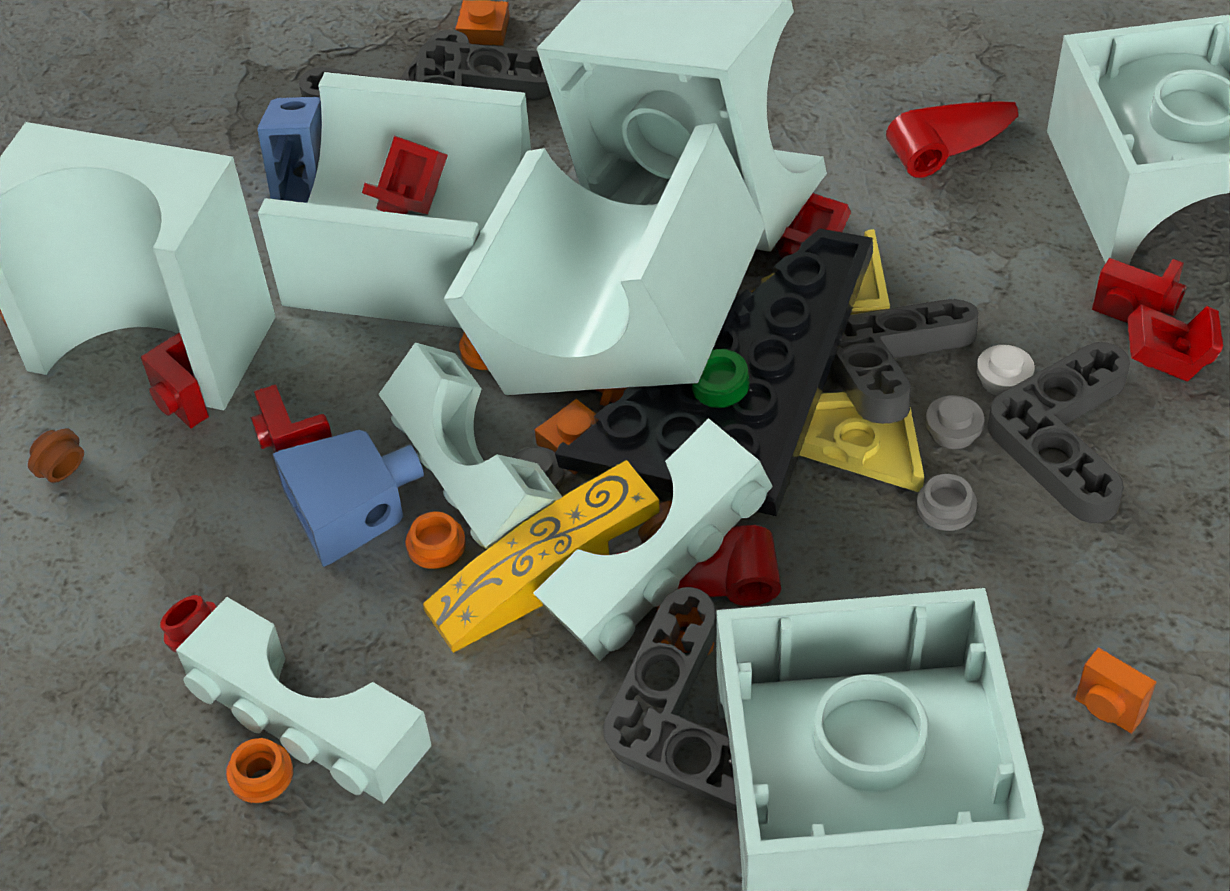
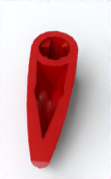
M996 101L959 103L910 110L900 114L889 124L886 130V138L909 175L915 178H924L937 172L946 163L949 156L975 148L1000 134L1019 116L1018 108L1015 102Z
M757 525L733 527L723 537L722 544L717 552L708 560L698 562L680 580L678 589L691 587L700 589L709 597L727 596L729 601L742 606H757L775 599L781 592V581L771 531Z

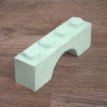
M415 342L380 391L379 396L392 413L391 420L394 425L408 436L417 449V456L420 462L433 472L444 488L443 495L445 499L460 511L471 527L470 534L472 538L487 550L517 526L562 496L538 463L498 454L487 461L483 460L477 449L474 437V414L482 388L455 353Z
M709 418L665 461L672 477L673 501L665 522L648 541L635 549L614 555H598L577 549L533 593L547 610L599 661L610 651H615L625 645L632 637L636 624L654 606H660L668 594L678 589L680 580L698 562H704L712 557L721 546L723 537L741 518L753 515L762 506L767 492L773 487L760 461Z
M228 597L176 649L186 673L183 681L197 698L208 704H212L217 700L230 708L234 717L244 727L257 734L261 733L263 729L280 739L282 746L294 758L305 764H309L312 760L316 761L330 770L332 777L338 784L355 795H360L364 791L385 803L432 746L424 712L374 682L350 694L333 698L307 697L286 688L279 682L285 656L275 625Z

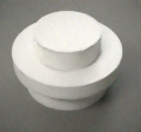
M995 345L987 348L981 353L977 363V374L983 387L989 393L996 396L1033 376L1035 369L1030 355L1012 345Z

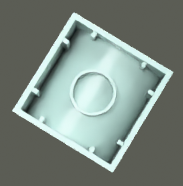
M580 0L537 47L579 184L601 197L616 202L632 205L658 204L695 127L716 123L765 224V229L756 249L771 251L785 232L786 227H789L827 174L823 156L774 150L770 140L767 121L768 81L777 43L786 23L794 13L792 1Z
M1230 15L1064 35L1047 133L1105 263L1111 258L1129 265L1141 241L1164 219L1194 202L1230 193Z
M324 72L318 85L322 112L321 148L316 178L307 203L265 198L258 211L281 305L461 328L443 298L525 153L531 150L525 93ZM394 136L448 154L428 214L410 210L408 214L382 212L376 209L379 199L361 193L364 183L378 186Z
M29 122L24 123L0 156V309L28 372L47 375L54 364L67 352L84 341L100 334L132 327L160 328L175 333L180 332L205 406L225 410L275 319L268 286L232 156Z
M716 123L695 127L658 204L654 205L625 204L601 197L567 176L552 160L545 148L530 150L525 153L443 300L505 395L698 383L765 229V224Z
M985 588L716 610L717 704L719 719L726 718L739 826L743 891H1027L1044 828Z

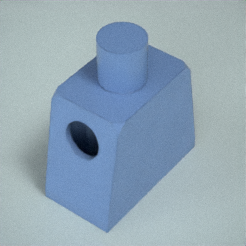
M318 97L276 98L269 103L257 129L270 198L307 203L316 178L322 134L321 100ZM305 165L302 177H297L293 174L297 167Z
M355 430L273 453L283 491L323 567L332 564L400 523L404 516L397 487L424 476L420 460L411 445L380 456L368 433L362 430Z

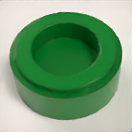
M727 349L712 350L699 382L691 383L694 396L704 405L716 408L728 407L739 402L749 389L748 366L744 358L734 351Z

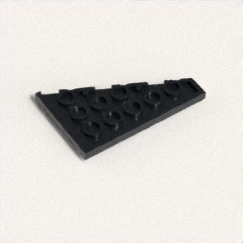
M819 228L801 243V247L797 252L784 257L774 266V274L753 292L746 289L734 299L712 350H731L741 355L746 361L750 385L748 392L739 402L721 408L704 405L694 396L691 383L628 387L624 390L622 397L618 401L606 405L594 415V425L570 445L562 442L558 446L555 453L558 467L599 476L627 460L649 488L673 493L672 477L665 461L709 418L760 461L773 487L767 492L764 503L756 512L777 516L873 254V238Z

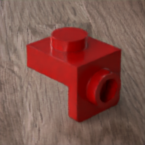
M394 136L378 186L364 183L361 193L379 199L376 209L382 212L408 214L410 210L428 214L448 154Z
M812 193L776 243L779 255L784 258L797 252L801 247V243L819 228L843 232L851 214L848 204Z
M1109 258L1100 271L1092 310L1128 323L1127 317L1141 304L1163 314L1174 316L1181 305L1187 285L1179 283L1184 262L1172 259L1163 276L1160 277Z
M1142 304L1127 317L1131 359L1186 382L1203 367L1214 362L1223 349L1219 311L1209 306H1206L1188 324Z
M180 332L141 356L151 385L149 388L150 394L165 415L170 416L175 413L190 429L209 417L198 381L194 378Z
M276 384L254 391L260 414L250 418L261 449L272 446L275 453L287 448L332 437L329 422L324 414L291 423Z

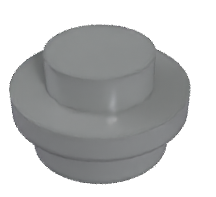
M949 395L940 397L929 405L925 423L932 439L937 444L948 449H961L969 446L981 434L984 425V414L979 405L971 399L963 396Z
M940 474L931 478L920 489L916 507L921 519L931 527L939 530L953 531L964 528L972 522L976 515L977 498L970 484L962 477L954 474Z

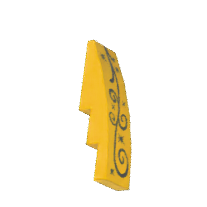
M626 460L575 488L517 526L472 560L423 603L424 611L454 653L543 606L533 593L577 549L598 555H609L608 541L646 522L659 513V498Z

